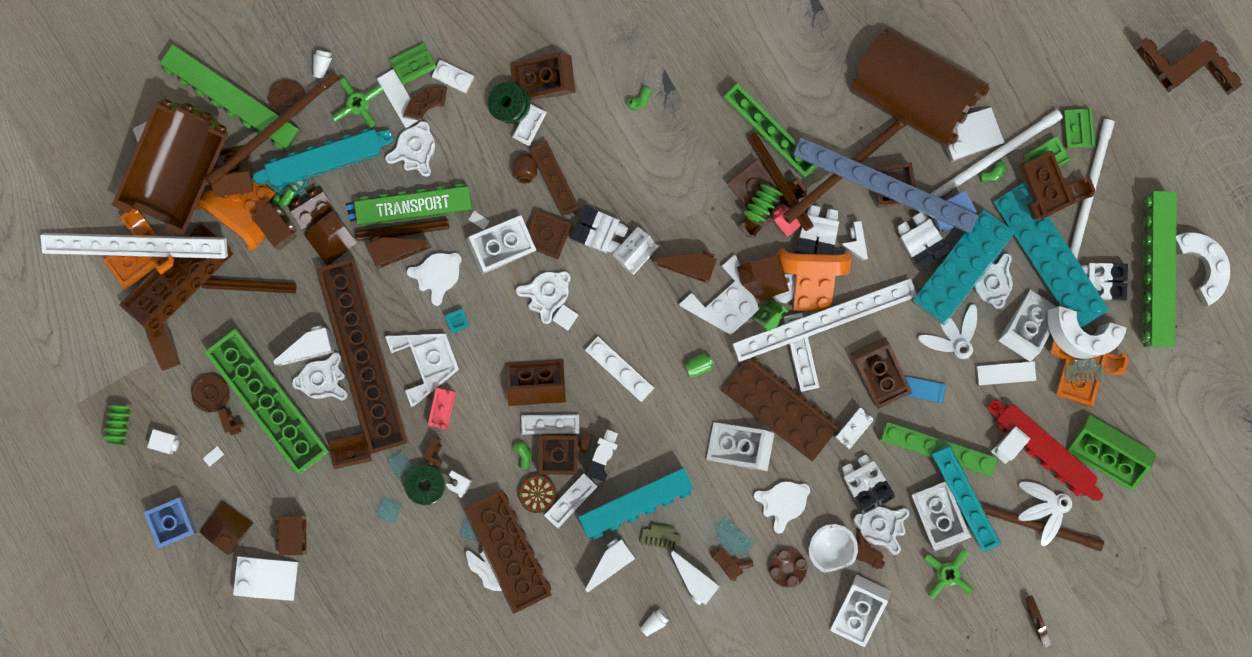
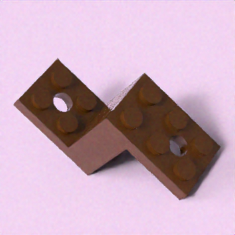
M1146 37L1133 48L1168 93L1203 66L1207 68L1227 95L1242 86L1239 75L1230 70L1228 61L1224 57L1219 56L1216 52V46L1212 42H1208V40H1205L1171 67L1168 65V59L1163 54L1160 55L1156 50L1157 46L1151 39L1148 40Z

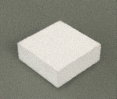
M562 305L552 321L569 331L579 315L565 305Z

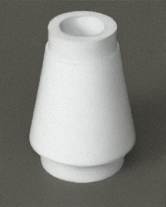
M316 50V53L313 54V77L324 78L332 60L330 52Z
M661 609L654 610L640 629L648 637L650 634L665 627L669 618Z

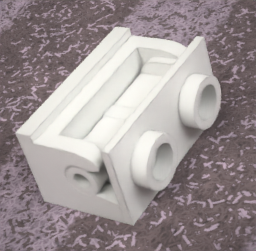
M637 227L612 255L621 266L634 275L659 246L655 244L650 235Z

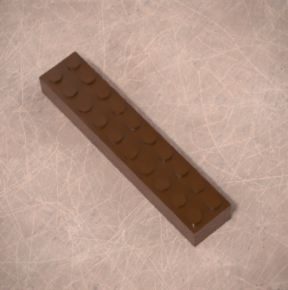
M352 258L318 268V275L370 454L409 444L356 259Z

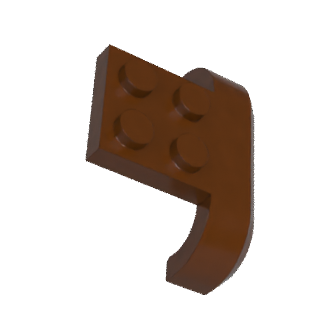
M1053 151L1044 153L1019 165L1033 198V201L1026 205L1033 220L1038 222L1044 221L1045 217L1076 202L1094 196L1095 188L1090 177L1066 185Z
M755 159L727 182L748 211L750 209L747 205L754 204L751 200L752 197L759 198L756 195V191H762L760 188L761 184H768L780 191L758 159ZM799 178L788 182L798 200L806 197L807 188ZM776 195L779 202L772 201L774 207L782 204L789 207L784 196ZM768 208V211H769L770 213H772V210H773V209H772V208ZM763 215L766 222L759 221L762 227L749 220L746 216L739 222L738 226L746 237L755 238L756 234L772 221L769 215Z

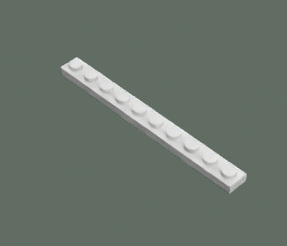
M43 233L40 235L42 253L155 257H169L171 255L172 257L226 258L228 256L227 240L220 237Z
M908 279L771 329L770 332L766 331L733 343L732 346L737 360L740 362L915 298L917 294L912 280Z

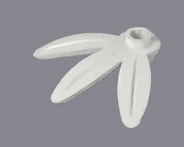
M975 304L970 305L965 315L961 334L951 318L945 326L940 323L942 330L951 341L932 335H920L918 340L931 349L942 352H954L959 359H968L973 353V346L970 341L977 325V307ZM966 348L967 352L961 353L960 349Z
M1020 482L1019 486L1022 490L1047 503L1038 504L1027 509L1019 515L1018 519L1020 521H1030L1052 514L1041 536V545L1046 546L1057 534L1062 522L1063 513L1070 511L1072 508V500L1066 494L1056 496L1051 490L1042 485L1032 482ZM1061 500H1064L1066 506L1061 504Z

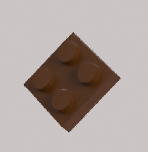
M536 210L528 230L536 251L558 260L572 224Z

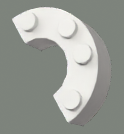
M1200 233L1177 235L1176 251L1178 255H1194L1205 266V280L1195 291L1203 307L1209 306L1222 296L1228 286L1230 279L1228 257L1223 248L1206 235Z
M1061 306L1048 310V325L1054 341L1064 352L1076 358L1089 359L1109 353L1121 343L1126 333V327L1107 323L1098 326L1096 333L1092 336L1080 328L1076 311Z

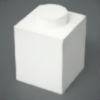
M153 429L147 448L173 454L174 451H177L180 441L177 440V435Z

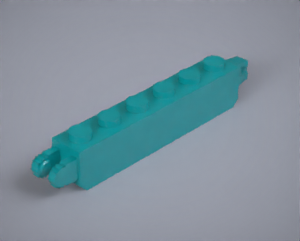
M365 129L360 131L359 135L353 137L352 135H346L341 138V141H328L319 148L315 146L309 147L300 154L293 152L281 160L279 158L271 159L265 165L266 169L253 174V180L256 185L271 183V186L276 189L377 157L382 147L393 143V137L390 130L375 132V130Z

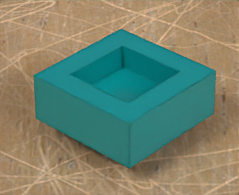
M463 309L444 315L452 334L470 327Z

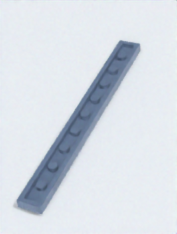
M804 138L800 139L793 154L794 157L969 234L979 216Z

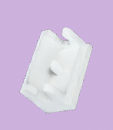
M861 407L858 408L834 438L847 449H850L873 422V418L866 414Z
M451 471L449 476L457 481H453V484H446V486L457 493L460 498H463L472 480L456 471Z

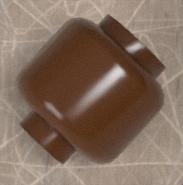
M520 154L519 157L513 160L512 176L519 183L526 184L531 183L536 178L537 163L529 154Z

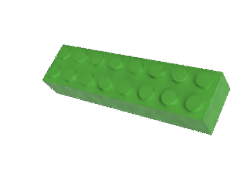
M1153 191L1143 199V209L1146 210V217H1143V229H1146V233L1142 240L1143 248H1145V255L1142 257V266L1145 267V274L1142 275V285L1145 286V293L1142 294V305H1145V313H1142V324H1145V330L1142 332L1141 341L1144 343V348H1169L1175 346L1177 192Z
M234 329L205 351V354L297 475L304 473L331 452L238 329Z

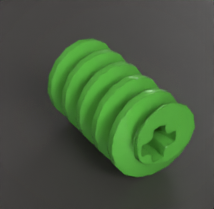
M768 184L760 185L762 191H756V195L759 198L752 197L751 200L754 204L747 205L750 211H743L749 220L761 227L762 225L759 221L766 222L763 215L771 214L768 208H775L772 201L779 202L776 195L783 196L780 191Z
M115 404L109 405L107 408L112 410V412L106 413V416L110 417L111 420H107L105 423L110 427L103 429L108 435L102 436V438L107 443L126 446L121 440L127 439V436L122 434V432L129 430L124 424L130 423L125 417L131 416V413L126 410L132 407Z

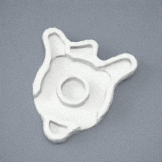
M420 121L416 126L406 131L404 130L398 138L396 148L386 155L385 160L387 163L394 164L402 160L405 162L404 169L406 171L418 170L423 177H429L431 175L430 159L435 151V141L430 133L429 124L425 121Z
M437 253L428 257L420 266L408 268L407 275L418 280L421 291L424 292L427 289H431V302L433 305L439 306L442 303L445 292L451 289L459 279V265L462 262V258L457 253Z
M1003 254L997 264H992L975 286V291L979 298L991 304L995 309H1002L1005 306V300L1013 287L1012 277L1009 273V266L1012 261L1010 254Z
M566 271L542 273L531 284L518 286L516 294L520 297H530L532 301L529 304V309L539 312L541 321L544 324H549L552 321L554 311L561 307L568 298L570 274Z
M333 353L326 360L308 363L300 374L293 379V387L301 390L311 398L323 399L333 396L339 400H345L348 393L338 385V381L345 378V374L339 368L341 355Z
M781 482L769 491H756L754 499L763 504L764 516H775L773 529L776 533L780 534L784 531L786 524L790 520L797 518L804 511L810 488L807 484Z
M878 506L864 515L857 514L854 517V524L859 528L866 541L874 545L884 546L892 555H897L900 553L901 547L896 540V536H903L906 533L903 522L909 517L910 513L906 508L893 511Z

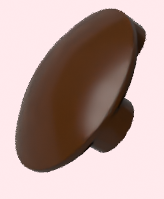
M781 550L772 557L769 564V573L777 585L793 588L805 579L807 562L795 550Z

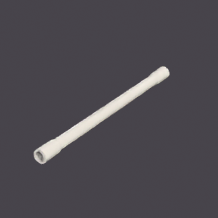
M1055 109L1043 117L1042 120L930 194L938 198L943 197L1027 140L1063 118L1062 114L1058 109Z
M1109 119L1103 120L1098 146L1089 175L1095 190L1115 121ZM1094 196L1082 201L1070 250L1076 259L1079 254Z

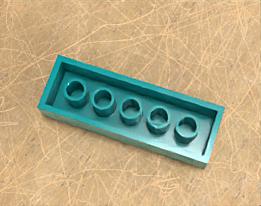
M983 209L971 233L966 232L913 299L914 304L945 326L1013 239L1015 232Z
M682 468L579 516V520L587 537H592L594 540L603 536V531L609 528L612 532L622 527L620 523L626 520L628 523L639 519L638 515L643 512L648 515L657 511L655 507L662 504L665 507L674 503L673 498L680 496L682 499L691 495V490L694 488L685 468Z

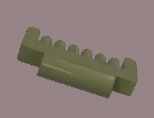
M652 523L651 529H643L641 544L644 545L646 540L647 546L650 544L653 547L655 544V547H659L660 543V548H663L665 543V549L669 547L670 550H673L674 547V550L678 551L681 536L674 534L675 527Z

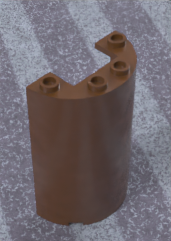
M885 29L884 32L886 33L878 35L862 58L856 70L858 78L852 81L851 93L949 149L950 145H954L959 138L958 125L965 122L969 108H973L982 96L985 97L990 89L989 83L894 29Z
M163 98L162 101L155 102L112 206L127 213H130L132 209H136L166 223L165 230L183 237L206 186L205 177L212 172L228 132L227 127L213 119L211 113L206 111L200 112L189 103L179 104Z

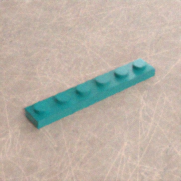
M949 444L933 451L932 455L982 551L985 552L1001 545L951 445Z

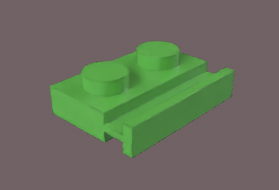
M425 43L390 60L402 85L437 68Z
M1092 108L1064 110L1066 149L1095 147Z
M1057 136L1023 155L1027 162L1044 153L1053 151L1059 167L1071 160Z
M771 298L768 299L769 303L763 305L751 318L756 324L769 332L778 326L782 318L781 314L788 312L783 305Z

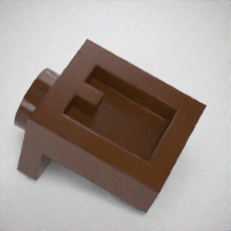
M227 409L218 411L225 433L235 435L241 433V429L245 428L243 423L235 426L232 425L235 421L231 411L228 412Z
M434 436L423 457L426 458L425 462L436 467L437 464L441 466L443 462L433 458V455H438L442 445L440 444L441 440Z

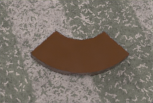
M431 87L418 93L408 103L403 118L422 121L424 114L429 109L444 107L447 87Z
M1030 595L1025 599L1027 609L1035 626L1037 636L1043 648L1046 649L1051 647L1049 636L1033 596Z

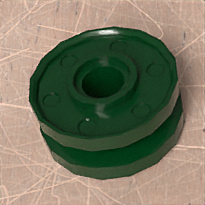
M502 82L490 91L487 106L490 114L495 119L507 124H516L528 115L531 99L523 87L512 82ZM511 99V104L507 107V102Z
M419 465L407 474L404 482L405 492L414 503L423 506L432 505L443 496L445 479L442 473L435 467ZM423 480L430 482V488L426 491L420 488V483Z

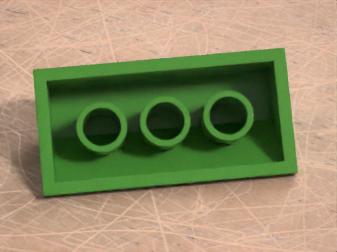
M1089 415L1081 425L1067 449L1075 458L1132 491L1152 468L1157 454L1092 415Z

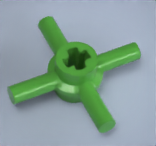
M346 78L341 79L339 83L347 93L348 98L346 100V107L332 115L335 122L352 113L361 115L369 128H374L376 123L367 110L369 108V100L384 91L380 84L364 94L362 92H354ZM355 100H362L360 102V107H353L355 105Z
M963 549L953 563L941 564L929 553L925 556L924 560L938 570L937 577L939 581L928 594L931 598L935 599L945 585L952 586L956 584L968 595L973 592L974 589L960 578L959 567L969 555L966 550ZM946 570H947V571L952 570V572H951V574L953 575L952 578H949V577H948L947 579L945 578V577H946V573H945Z

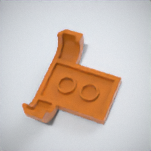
M253 180V191L244 195L234 194L221 198L214 197L213 191L206 190L201 195L196 210H206L241 237L246 243L248 251L256 250L265 240V236L251 216L266 206L275 197L276 193L266 185H256Z
M132 209L130 213L126 212L119 217L132 235L157 236L138 210ZM109 255L103 259L124 289H127L152 269L156 268L162 275L173 267L174 258L171 255L169 257Z
M780 248L776 255L779 254L784 272L796 274L793 310L823 311L831 308L835 276L846 275L851 271L852 255L848 250H844V254L824 255L795 254Z
M1053 340L1050 350L1051 354L1065 361L1055 396L1092 408L1102 373L1109 375L1125 374L1129 361L1125 353L1120 355L1106 353L1089 359L1076 358L1064 352Z

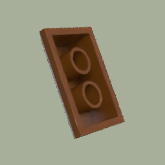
M563 359L506 363L508 406L566 402Z

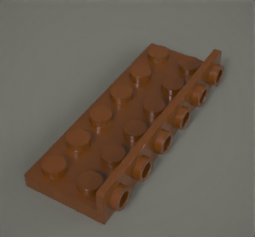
M200 224L188 237L217 236ZM227 246L228 256L226 258L173 257V267L162 275L155 269L119 306L152 335L233 255V252Z
M756 358L746 359L723 388L722 392L813 462L835 432L838 431L839 427L836 426L838 422L830 416L828 418L824 417L821 414L822 410L815 404L810 406L806 403L807 398L799 392L797 395L792 392V387L785 381L779 382L776 379L777 375L770 369L765 371L761 368L762 363Z
M501 490L463 510L512 613L515 614L551 596L550 591L552 589L549 582L545 581L542 575L543 569L541 565L535 561L533 548L528 546L525 540L527 538L525 531L517 523L518 517L509 506L508 496L505 493L503 494Z

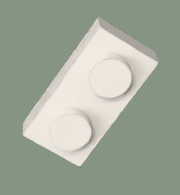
M439 60L432 78L467 94L474 76Z

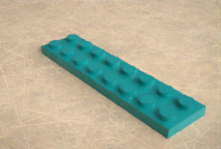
M1025 181L993 203L1009 228L1015 232V237L1059 305L1076 311L1078 324L1082 328L1108 312L1109 308L1049 216L1040 222L1031 218L1026 205L1031 203L1033 198Z

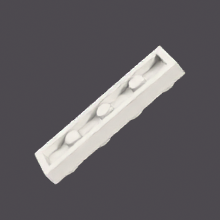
M799 313L783 317L784 325L803 318V314ZM808 337L789 343L800 392L820 388Z
M599 337L585 350L640 402L654 389L651 384Z

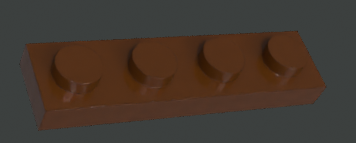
M547 140L529 148L562 217L580 210Z

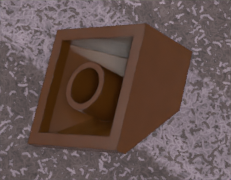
M334 211L319 220L304 235L326 266L358 244Z
M779 254L737 267L742 286L759 301L789 292Z
M221 501L200 533L221 551L231 555L253 525V522L224 501Z

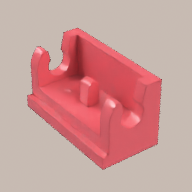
M440 388L435 389L428 426L448 430L456 392Z

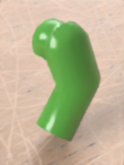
M643 87L640 96L633 99L629 98L627 100L629 109L637 110L645 107L652 90Z
M999 161L995 164L996 166L992 172L981 173V182L999 181L1007 171L1005 163Z
M288 187L283 196L277 194L272 201L280 208L287 206L297 191L292 187Z
M524 442L514 443L513 450L521 456L519 468L529 469L532 455L530 449Z

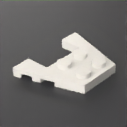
M735 255L722 265V268L734 282L707 307H704L692 293L679 304L680 307L729 335H732L759 310L754 296L741 284L737 270L740 264Z
M446 334L385 337L391 353L411 347L424 384L405 391L411 407L417 405L459 371Z

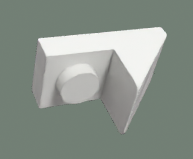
M858 221L852 224L853 227H850L851 238H855V241L843 243L841 246L860 260L865 261L868 259L863 227L862 222Z
M1015 426L991 452L1006 464L1009 460L1012 461L1030 438Z

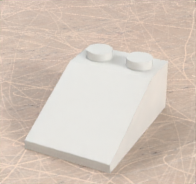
M992 108L968 114L963 124L960 123L957 127L959 135L957 142L954 145L951 144L949 149L946 147L945 149L951 163L1003 144L1004 140Z
M521 215L469 236L466 239L481 275L536 251Z
M1029 290L1007 324L999 342L1031 362L1041 352L1051 333L1048 325V310L1057 306Z
M322 325L312 327L311 332L305 333L274 360V365L282 366L334 353L335 349L330 330L322 327Z
M713 422L706 460L768 471L774 433L761 429Z
M946 481L912 495L935 552L971 538L955 497Z
M616 538L607 544L608 549L603 554L585 590L587 593L635 559L622 539L618 541Z
M672 550L670 554L688 591L692 594L690 598L698 605L701 603L706 605L720 586Z
M238 556L233 595L294 601L298 562Z
M856 575L830 631L865 647L888 603L892 591Z

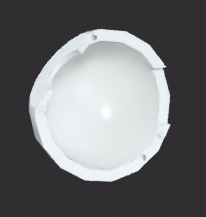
M837 524L825 525L818 529L808 547L811 561L822 572H832L854 564L858 554L857 540L853 533L846 527Z

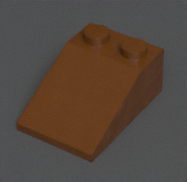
M559 52L511 63L513 83L523 87L528 92L531 100L576 93L571 55Z
M243 146L221 149L213 170L221 166ZM251 153L212 187L214 197L225 198L230 195H244L253 191Z
M380 236L371 239L370 243L367 244L374 265L378 269L432 248L431 244L425 240L381 238Z
M703 251V254L692 253L659 257L655 259L654 265L708 284L717 259L714 258V254Z
M886 337L851 353L877 409L912 393Z

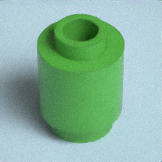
M705 353L689 359L684 365L690 377H698L711 371V366L714 363L709 354L705 355Z

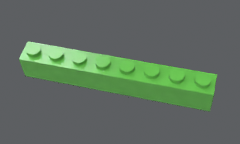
M173 44L160 62L164 67L162 69L170 76L173 74L180 77L178 81L187 87L189 84L195 87V93L201 97H204V95L211 98L209 102L218 108L220 106L226 108L225 113L235 119L238 116L242 119L241 124L249 129L252 127L257 129L258 132L256 134H259L279 117ZM287 122L269 138L274 141L273 145L281 151L283 148L289 150L301 131Z

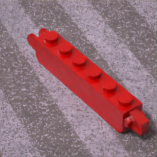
M996 399L988 405L987 409L996 418L994 421L998 423L996 427L1003 433L1006 431L1009 433L1016 426L1026 434L1030 440L1024 446L1026 448L1025 452L1033 459L1037 457L1041 461L1040 465L1045 470H1052L1056 474L1054 477L1060 483H1067L1070 486L1069 490L1075 496L1086 495L1093 501H1099L1103 498L1102 491L1095 486L1097 476L1015 405L1005 406Z

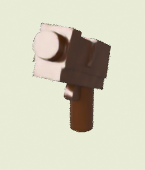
M857 531L858 554L856 560L865 562L875 569H882L885 565V562L882 561L884 556L869 549L871 545L865 542L861 531Z
M716 548L711 552L712 558L715 562H718L730 580L736 581L737 577L743 574V569L754 567L752 560L740 562L737 557L733 560L723 548L720 550Z

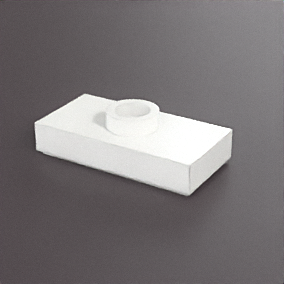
M531 104L528 115L520 121L512 138L530 147L547 112Z

